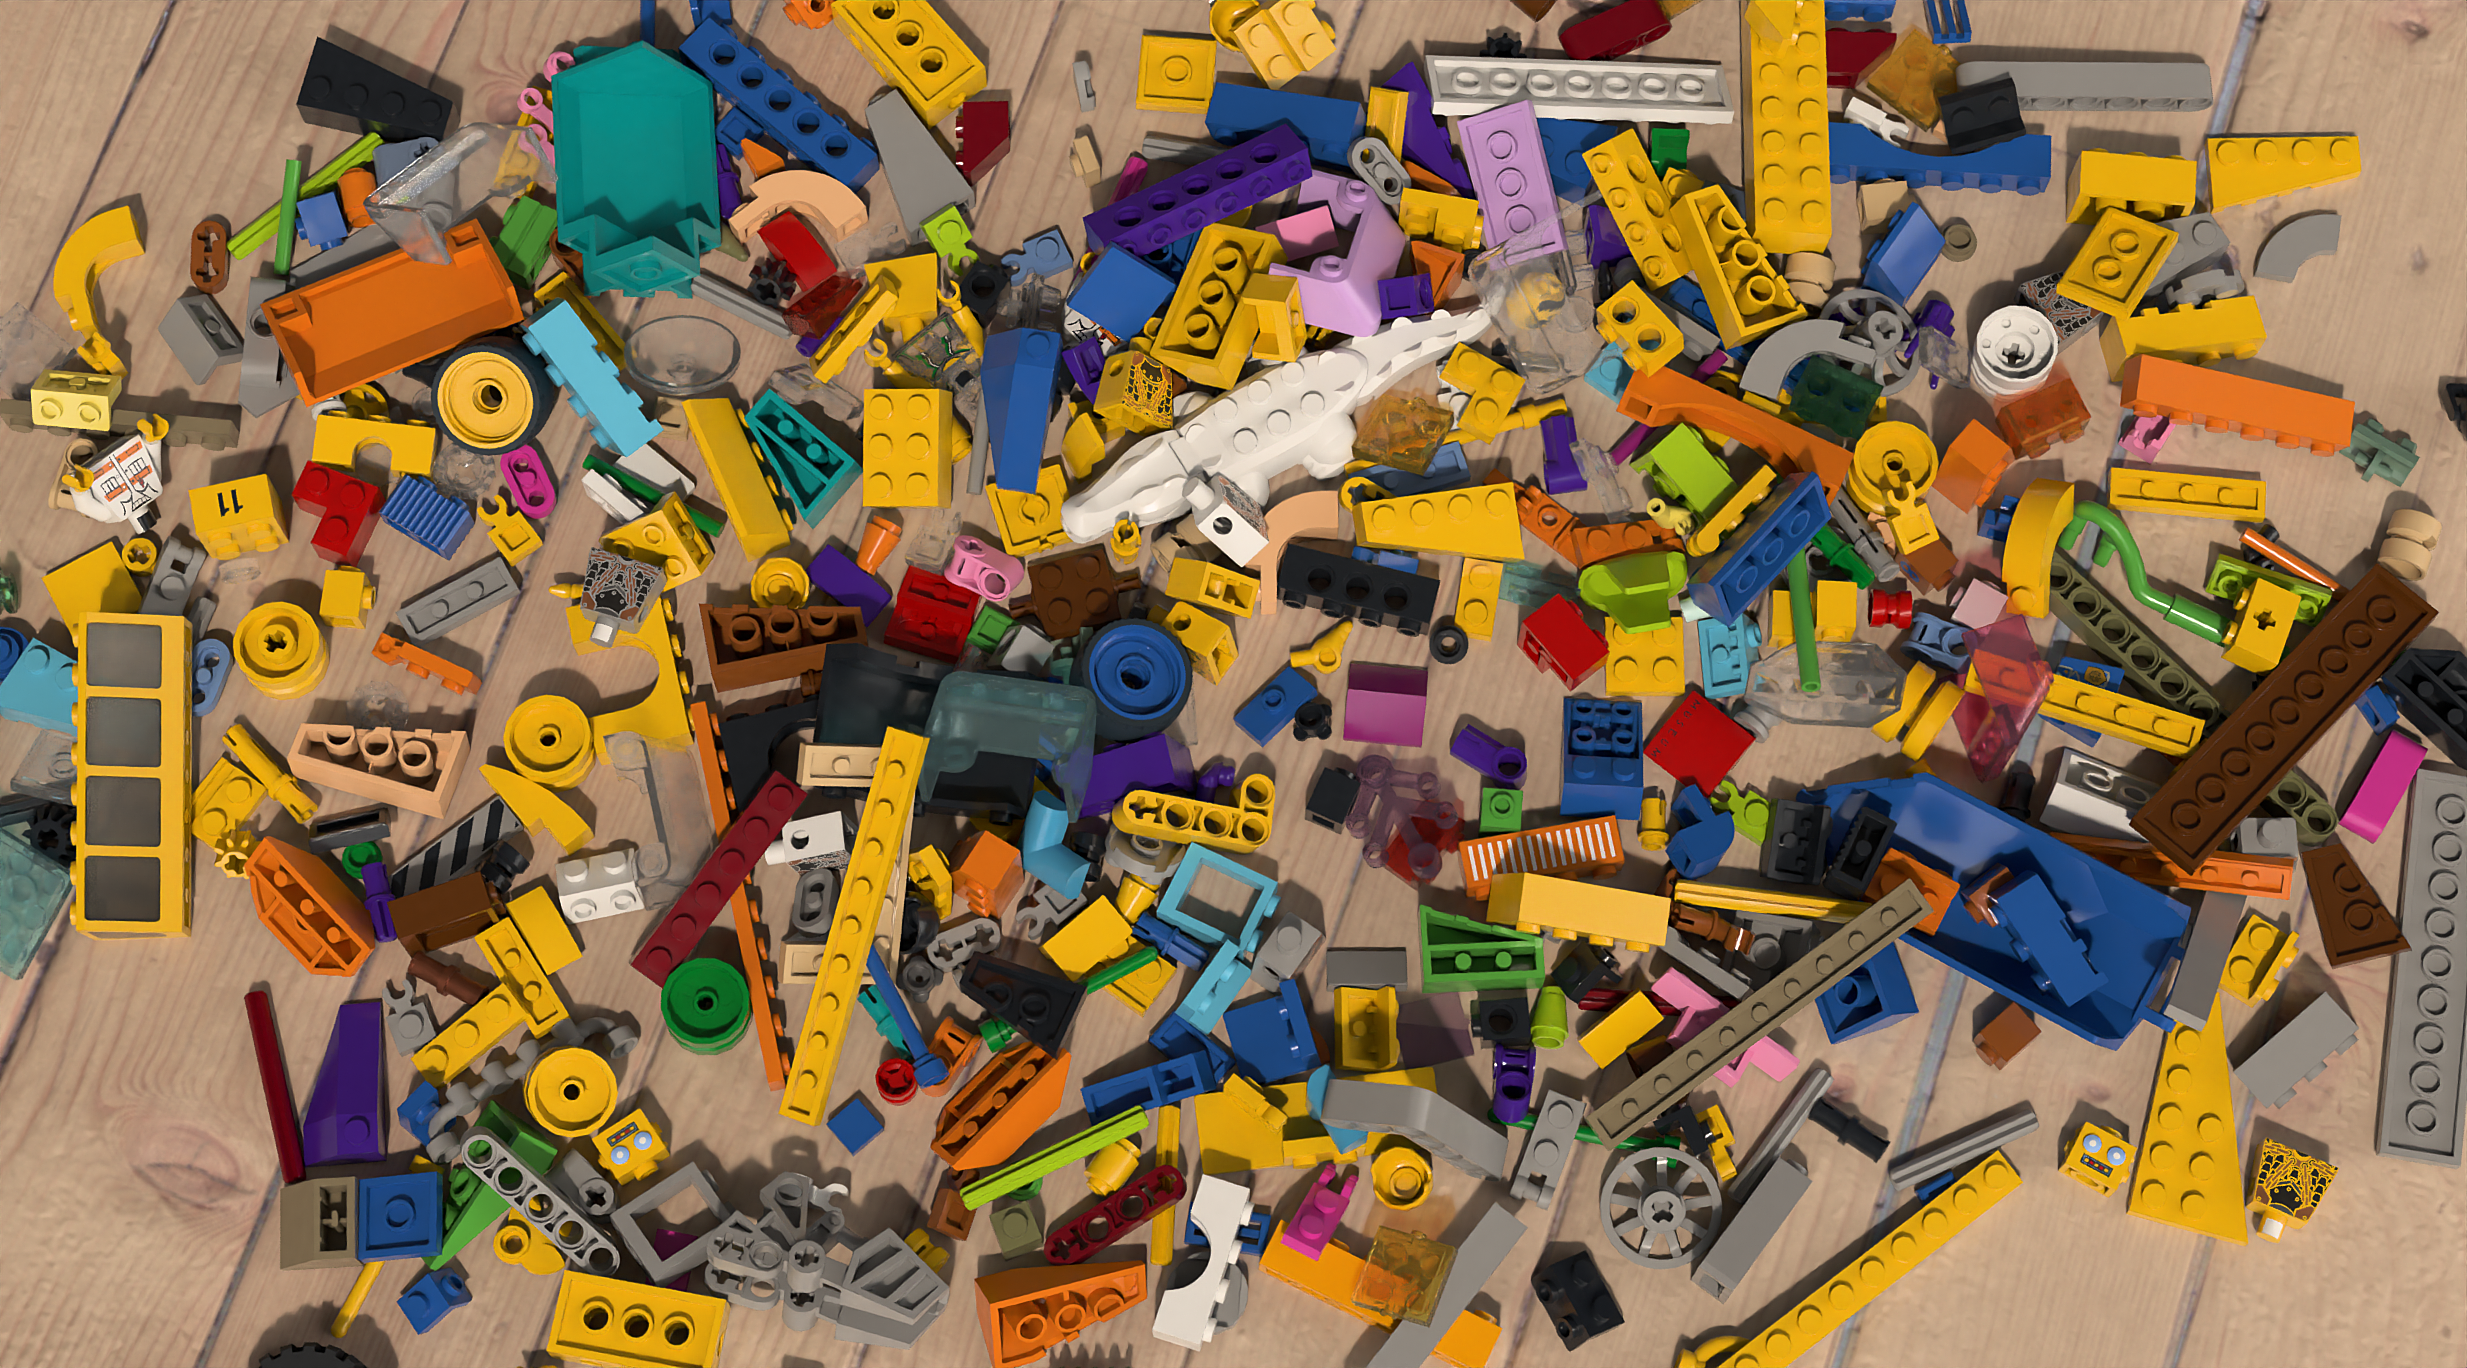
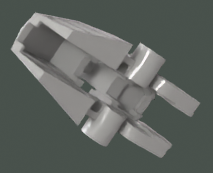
M784 1171L760 1190V1200L764 1205L763 1216L757 1220L756 1225L737 1210L709 1236L707 1243L709 1264L705 1270L704 1285L707 1287L710 1295L715 1298L726 1299L727 1302L762 1311L771 1309L777 1305L779 1300H784L782 1319L786 1326L794 1331L802 1332L809 1330L815 1326L818 1318H821L836 1325L835 1340L909 1350L945 1311L950 1297L949 1286L890 1227L871 1240L867 1237L861 1238L844 1226L845 1218L842 1213L832 1210L825 1213L811 1227L806 1228L810 1178ZM790 1183L797 1185L801 1189L802 1194L795 1200H786L779 1195L778 1190L784 1184ZM725 1243H730L722 1252L719 1253L720 1248H722ZM838 1243H841L853 1252L849 1265L826 1257V1254ZM722 1272L729 1273V1279H726L724 1284L717 1283V1277H720ZM746 1277L742 1290H739L741 1278ZM763 1281L771 1284L774 1292L768 1297H758L751 1291V1287L755 1283ZM824 1283L841 1290V1293L824 1287Z

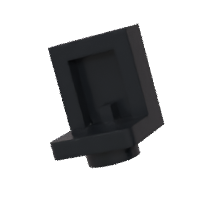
M1584 940L1551 973V976L1567 998L1576 1004L1604 975L1617 984L1623 979L1615 967L1618 961L1614 955L1605 947L1599 946L1596 949Z
M1682 1104L1671 1106L1660 1114V1119L1653 1122L1656 1130L1661 1135L1682 1127L1695 1157L1700 1162L1715 1156L1710 1146L1717 1142L1707 1120L1699 1121L1696 1112L1690 1105L1684 1108Z

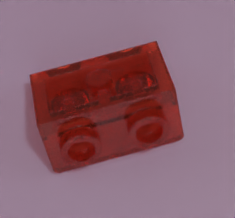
M1425 799L1380 857L1378 864L1415 891L1420 888L1423 882L1430 885L1443 867L1439 864L1447 851L1453 855L1457 851L1458 843L1465 840L1466 835L1462 833L1465 820L1460 816L1455 820L1432 802Z

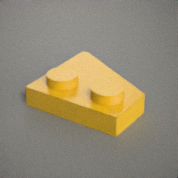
M932 844L910 849L907 875L917 891L923 894L935 906L941 921L951 915L952 877L947 871L950 868V864L944 853L939 848L934 849Z

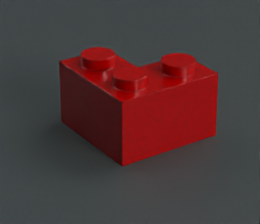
M308 460L291 495L300 510L322 518L310 543L319 558L340 566L357 567L380 519L379 511L386 500L379 487Z
M1558 593L1522 621L1517 646L1542 674L1550 668L1571 692L1607 664L1610 651L1608 650L1609 644L1602 633L1597 629L1591 630L1582 620L1584 616L1580 608L1570 599L1565 601Z

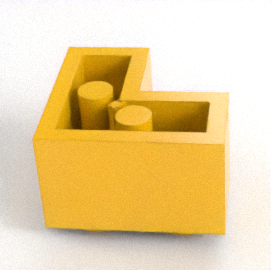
M1817 580L1813 592H1810L1817 653L1836 655L1840 651H1846L1856 629L1857 582ZM1773 590L1768 606L1767 647H1777L1778 651L1784 653L1797 652L1790 591Z

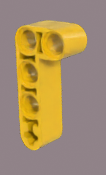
M1252 774L1233 787L1230 792L1228 806L1151 791L1134 790L1114 805L1112 820L1115 826L1125 833L1187 845L1194 842L1204 848L1246 855L1264 845L1270 837L1275 787L1267 776ZM1247 787L1256 791L1258 803L1252 802L1247 797ZM1133 805L1134 810L1129 809V806ZM1166 811H1171L1177 815L1179 819L1178 827L1172 826L1167 821ZM1135 813L1142 814L1140 817L1135 818ZM1204 818L1211 819L1215 823L1216 834L1209 833L1206 830ZM1242 825L1248 826L1254 834L1253 842L1243 836Z

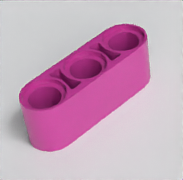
M2392 729L2379 748L2338 824L2374 844L2392 816L2424 759L2428 748Z

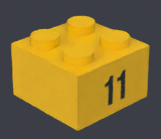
M267 474L188 490L196 535L212 559L231 560L239 557L242 552L252 550L269 552L277 549L280 544L289 543L282 500Z

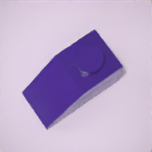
M1589 205L1582 234L1588 270L1599 269L1603 261L1607 262L1609 268L1616 267L1620 260L1633 257L1609 208Z

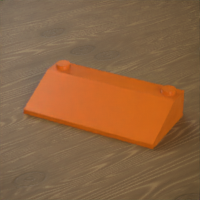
M477 218L260 304L306 407L524 320L515 288Z

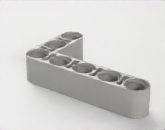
M1330 1079L1328 1081L1320 1118L1322 1123L1340 1129L1403 1135L1471 1177L1481 1179L1482 1175L1486 1176L1485 1180L1488 1181L1501 1180L1509 1140L1438 1094L1415 1086Z

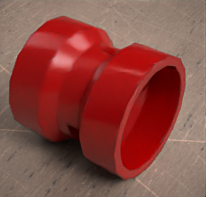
M1871 588L1868 601L1869 627L1882 628L1885 624H1893L1897 629H1909L1912 618V592L1910 590H1898L1895 594H1889L1884 589Z
M899 1058L889 1059L883 1062L877 1069L875 1075L876 1085L882 1099L888 1104L894 1106L905 1105L916 1096L918 1082L913 1075L914 1069L912 1065L906 1060Z

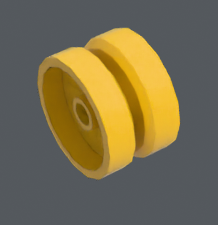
M1900 421L1882 422L1866 430L1853 450V459L1844 477L1847 492L1857 507L1868 514L1873 512L1887 518L1896 512L1894 507L1885 503L1882 497L1883 489H1891L1896 500L1900 499L1903 495L1900 481L1907 480L1914 485L1916 490L1914 504L1924 500L1937 475L1939 461L1936 447L1927 434L1913 424Z
M283 601L265 603L251 610L238 624L233 638L234 657L251 685L263 695L278 700L300 698L313 691L324 679L330 663L329 646L311 615L298 605Z
M1918 661L1904 680L1901 679L1882 707L1883 712L1871 730L1873 734L1888 743L1895 740L1905 726L1910 728L1900 744V752L1915 762H1919L1966 692L1949 680L1942 683L1932 697L1926 695L1936 680V671L1921 661Z
M546 694L530 698L515 708L506 722L503 741L506 755L518 775L535 782L555 794L572 790L585 781L594 768L597 754L590 723L579 706L565 697Z
M573 1045L552 1047L537 1056L525 1073L522 1087L525 1107L533 1119L553 1134L571 1138L588 1135L603 1126L614 1111L618 1095L615 1075L607 1062L592 1051ZM569 1084L577 1086L578 1093H572L570 1099H567L564 1096L565 1087Z

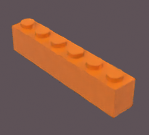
M2141 354L2125 362L2120 407L2133 409V414L2140 417L2165 416L2169 417L2170 423L2176 425L2201 424L2205 425L2204 429L2208 432L2240 433V438L2244 440L2262 441L2263 439L2276 441L2275 445L2280 448L2296 449L2300 446L2311 449L2310 453L2313 455L2330 457L2334 456V452L2350 447L2355 402Z

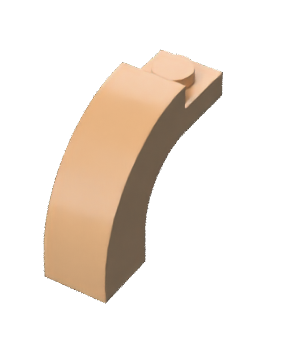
M791 170L766 176L750 185L749 189L753 202L740 205L728 220L732 233L741 245L755 236L759 229L788 211L793 215H803L818 221L838 243H841L868 222V215L863 202L840 181L818 172Z
M1312 491L1290 497L1276 505L1263 517L1269 543L1245 564V576L1250 578L1260 577L1253 579L1260 581L1255 602H1261V614H1276V570L1280 559L1286 553L1288 544L1297 545L1311 540L1338 539V491Z

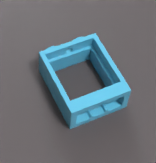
M1191 842L1156 911L1157 920L1170 928L1176 929L1178 927L1181 929V933L1217 950H1220L1228 939L1241 948L1234 958L1243 962L1248 951L1253 954L1256 952L1263 938L1264 932L1259 930L1265 916L1272 919L1279 906L1281 897L1276 895L1278 882ZM1203 864L1262 892L1239 939L1180 912Z

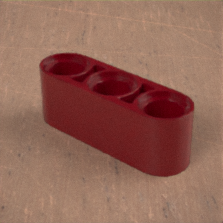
M1630 0L1571 26L1558 39L1569 60L1611 61L1662 38L1671 30L1672 24L1659 0Z

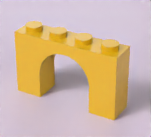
M660 594L640 631L637 634H632L618 629L611 648L597 645L589 640L595 622L584 618L580 604L566 607L571 638L578 656L620 646H631L646 651L659 664L657 684L646 700L632 708L589 718L596 754L601 765L694 744L692 731H695L691 708H686L684 695L690 693V687L686 671L678 672L675 659L682 657V651L678 635H670L667 623L674 621L670 599H662Z

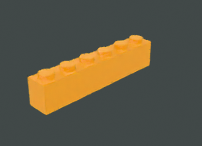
M1280 1220L1259 1262L1260 1271L1389 1335L1395 1331L1426 1291L1422 1289L1423 1283L1420 1280L1405 1273H1401L1400 1277H1397L1385 1271L1386 1264L1374 1257L1365 1255L1363 1259H1360L1348 1253L1350 1249L1348 1245L1332 1237L1319 1260L1315 1261L1281 1243L1283 1235L1290 1223ZM1475 1309L1472 1314L1464 1310L1430 1355L1456 1368H1484L1503 1328L1497 1326V1319L1486 1312Z

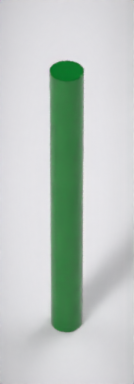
M591 454L583 462L582 467L588 471L593 469L601 477L605 474L610 475L620 484L622 489L655 506L661 497L666 495V493ZM683 503L699 529L716 538L720 537L725 524Z

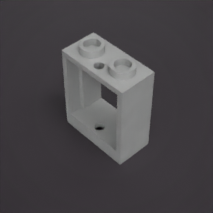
M693 1161L610 1214L614 1230L655 1287L665 1288L708 1260V1238L720 1225L662 1262L635 1223L636 1220L692 1184L720 1225L736 1212V1209L729 1201L723 1204L715 1192L719 1190V1187L709 1171L705 1169L700 1172ZM725 1243L724 1246L720 1248L719 1252L726 1248L730 1243Z

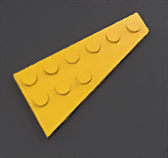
M2216 992L2207 1023L2202 1031L2176 1021L2177 1023L2172 1033L2166 1032L2126 1214L2246 1246L2248 1244L2220 993Z

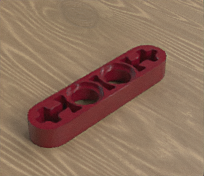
M1171 1165L1156 1167L1053 1232L1044 1244L1046 1259L1053 1266L1083 1263L1178 1203L1187 1191L1185 1177L1177 1168ZM1164 1176L1171 1180L1176 1178L1177 1180L1172 1184L1174 1189L1172 1193L1168 1194L1161 1190L1153 1195L1158 1201L1155 1205H1152L1151 1199L1142 1191L1147 1186L1152 1193L1161 1188L1162 1181L1160 1179ZM1131 1196L1141 1197L1143 1201V1209L1135 1217H1127L1122 1211L1124 1201ZM1096 1218H1105L1109 1224L1107 1234L1100 1239L1091 1238L1088 1233L1090 1222ZM1079 1230L1083 1240L1089 1244L1085 1249L1079 1242L1070 1247L1068 1250L1070 1257L1068 1259H1064L1060 1255L1055 1257V1254L1059 1252L1058 1243L1064 1241L1067 1245H1070L1079 1240L1074 1235V1232Z

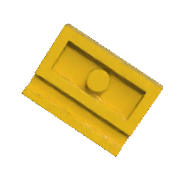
M221 757L192 794L191 834L214 850L217 839H227L229 829H233L235 832L241 830L268 795V789Z
M1129 935L1083 975L1087 978L1146 946ZM1158 955L1155 961L1102 989L1143 1018L1148 1008L1156 1001L1175 976L1177 968Z

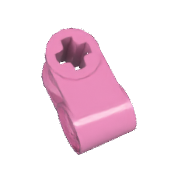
M967 535L956 537L953 544L955 553L952 562L946 565L944 570V576L948 581L974 591L991 601H1002L1021 583L1024 577L1023 566L1014 556L1005 554L985 544L980 539ZM997 574H999L1000 576H1002L1003 579L1005 580V582H1003L1002 580H1000V579L998 578Z

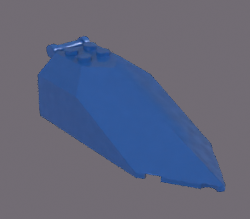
M1927 772L1895 780L1881 778L1829 785L1827 789L1813 791L1802 789L1797 793L1796 802L1831 807L1830 816L1833 820V827L1830 836L1827 838L1824 854L1829 867L1839 850L1843 838L1846 836L1845 833L1848 831L1852 819L1860 808L1868 807L1897 823L1881 860L1889 848L1904 850L1911 853L1921 864L1931 869L1945 871L1952 877L1953 881L1960 884L1958 892L1952 899L1933 937L1912 927L1898 937V939L2095 1045L2117 1051L2143 1019L2172 1033L2177 1022L2163 1014L2170 992L2159 1012L2151 1009L2150 1006L2175 958L2180 961L2185 950L2182 948V943L2191 907ZM1997 862L2006 866L2014 877L2027 869L2037 873L2065 914L2066 918L2064 919L2076 939L2081 938L2088 948L2085 953L2095 970L2098 972L2103 970L2109 982L2070 1007L2051 998L2048 994L2042 996L2030 979V976L2034 974L2027 960L2022 963L2013 952L2009 942L2014 938L2005 926L2001 929L1996 925L1992 928L1983 921L1976 924L1962 906L1967 900L1960 891Z

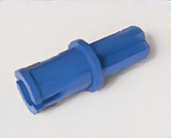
M1144 911L1136 923L1137 925L1133 928L1132 933L1162 950V956H1165L1167 953L1194 971L1199 972L1206 964L1210 953L1179 933L1180 928L1177 927L1174 930Z

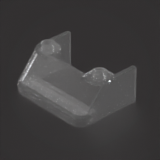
M473 122L454 131L370 194L364 200L363 205L370 218L414 261L448 265L452 262V259L445 248L447 240L443 235L493 196H506L507 199H513L522 195L527 190V185L532 181L554 184L559 178L532 127Z

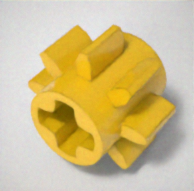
M229 829L226 840L217 839L214 851L217 853L214 866L222 867L223 871L227 874V878L243 876L245 879H249V876L246 875L244 864L261 841H256L255 837L251 834V830L235 832L233 829Z

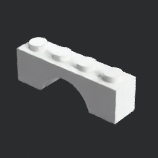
M1202 1175L1190 1215L1191 1221L1201 1229L1209 1242L1211 1249L1210 1260L1203 1274L1195 1282L1180 1289L1165 1290L1152 1329L1153 1337L1199 1352L1203 1341L1211 1343L1218 1319L1211 1316L1216 1302L1224 1303L1230 1280L1224 1278L1228 1263L1233 1265L1237 1263L1243 1241L1236 1238L1241 1224L1249 1225L1255 1206L1254 1202L1249 1201V1188L1208 1175Z

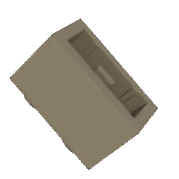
M355 1176L311 1179L280 1189L281 1271L364 1266V1263L358 1260L359 1180Z

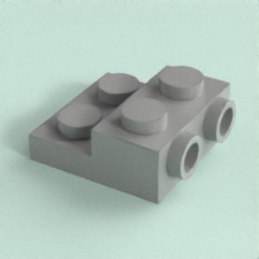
M1737 910L1733 925L1754 932L1756 937L1748 956L1736 949L1733 952L1727 950L1722 969L1729 973L1732 968H1735L1753 981L1749 987L1755 992L1823 942L1824 937L1820 936L1821 931L1813 921Z

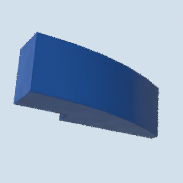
M1203 1050L1096 1083L1080 1090L1091 1126H1094L1136 1105H1140L1144 1111L1217 1088L1206 1052Z

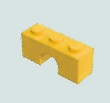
M331 410L328 411V416H317L312 462L333 470L355 472L356 459L359 452L366 446L379 444L387 447L392 452L390 470L393 477L403 478L406 474L413 479L421 476L429 481H433L438 434L436 428H430V423L426 421L407 420L406 425L391 423V419L385 416L368 415L367 420L352 419L351 413Z

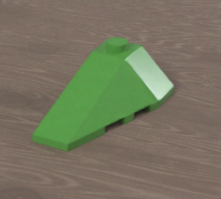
M492 1099L473 1126H482L490 1129L541 1175L550 1169L558 1152L555 1146L542 1133ZM476 1140L470 1144L468 1152L475 1157H481L489 1152L491 1145L485 1140ZM464 1162L460 1170L452 1169L447 1180L452 1184L446 1202L442 1204V1255L421 1257L428 1267L435 1271L511 1207L505 1199L469 1169ZM507 1167L500 1172L498 1178L503 1183L511 1184L520 1178L521 1172L515 1167Z

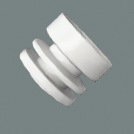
M2007 306L1994 311L1983 321L1970 355V371L1976 385L1986 395L2002 402H2019L2034 396L2044 387L2058 353V337L2052 323L2041 312L2027 306ZM2008 355L2015 356V365L2008 364Z

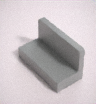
M207 294L177 299L158 326V331L196 385L205 384L217 366L242 361L243 345Z

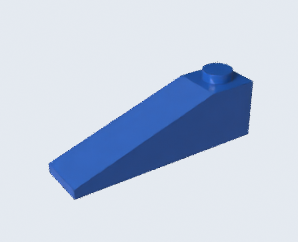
M1022 327L987 336L980 375L997 489L1036 494L1063 357L1061 352L1064 351L1061 333Z

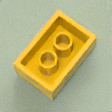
M2102 148L2082 150L2067 183L2066 223L2096 225L2108 206L2152 223L2189 216L2195 205L2197 161L2186 160L2178 155L2158 158L2148 157L2142 152L2115 154L2109 153V151Z
M864 389V507L951 509L953 392L942 389Z

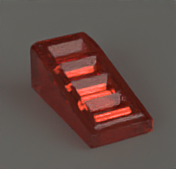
M832 275L787 308L781 317L792 334L820 340L860 291L863 284L857 279Z

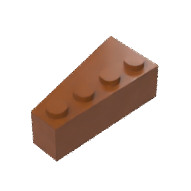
M699 603L710 670L717 693L799 677L800 675L807 674V670H812L813 673L823 672L826 644L860 643L869 647L861 607L809 606L808 609H789L788 605H772V608H749L748 604H732L731 608L714 607L713 604Z

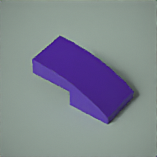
M1095 336L1083 339L1061 352L1077 384L1093 405L1105 365V359Z
M829 544L805 570L810 582L833 598L838 606L861 607L866 627L871 624L892 600L891 595Z

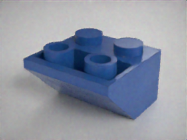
M1915 202L1911 203L1905 213L1900 209L1897 211L1887 227L1889 231L1883 241L1878 239L1866 257L1868 261L1861 271L1865 275L1861 289L1879 292L1894 300L1902 308L1934 265L1946 242L1922 208Z

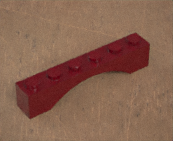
M772 769L702 868L629 960L630 966L663 989L668 976L682 964L808 794L778 771Z

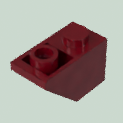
M1840 27L1825 31L1827 88L1855 89L1892 55L1897 40V33H1888L1882 29L1854 32Z
M1008 101L963 102V116H956V139L963 138V150L956 151V169L959 173L964 174V179L970 187H973L1010 152V113Z

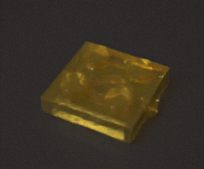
M1914 29L1872 76L1866 88L1888 103L1890 107L1897 110L1899 114H1902L1923 131L1927 132L1941 116L1937 98L1957 92L1955 70L1961 63L1952 57V52L1947 46L1940 45L1938 47ZM1941 50H1944L1947 54H1942Z
M1382 394L1351 446L1352 455L1357 459L1424 476L1455 423L1454 412L1427 405L1426 401L1420 397H1415L1410 401ZM1417 402L1421 404L1419 408L1416 407Z
M1379 1225L1350 1300L1355 1306L1379 1312L1381 1316L1389 1315L1394 1320L1399 1318L1430 1328L1458 1255L1456 1248L1427 1239L1426 1234L1417 1230H1412L1411 1234Z

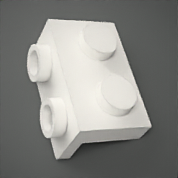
M634 848L555 864L558 894L567 924L631 912L645 907Z

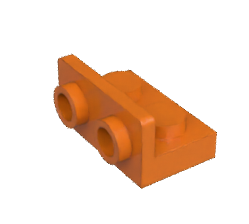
M1889 848L1880 861L1861 900L1873 905L1910 878L1934 910L1914 925L1913 928L1933 937L1952 899L1958 892L1960 884L1953 881L1952 877L1945 871L1931 869L1921 864L1911 853Z

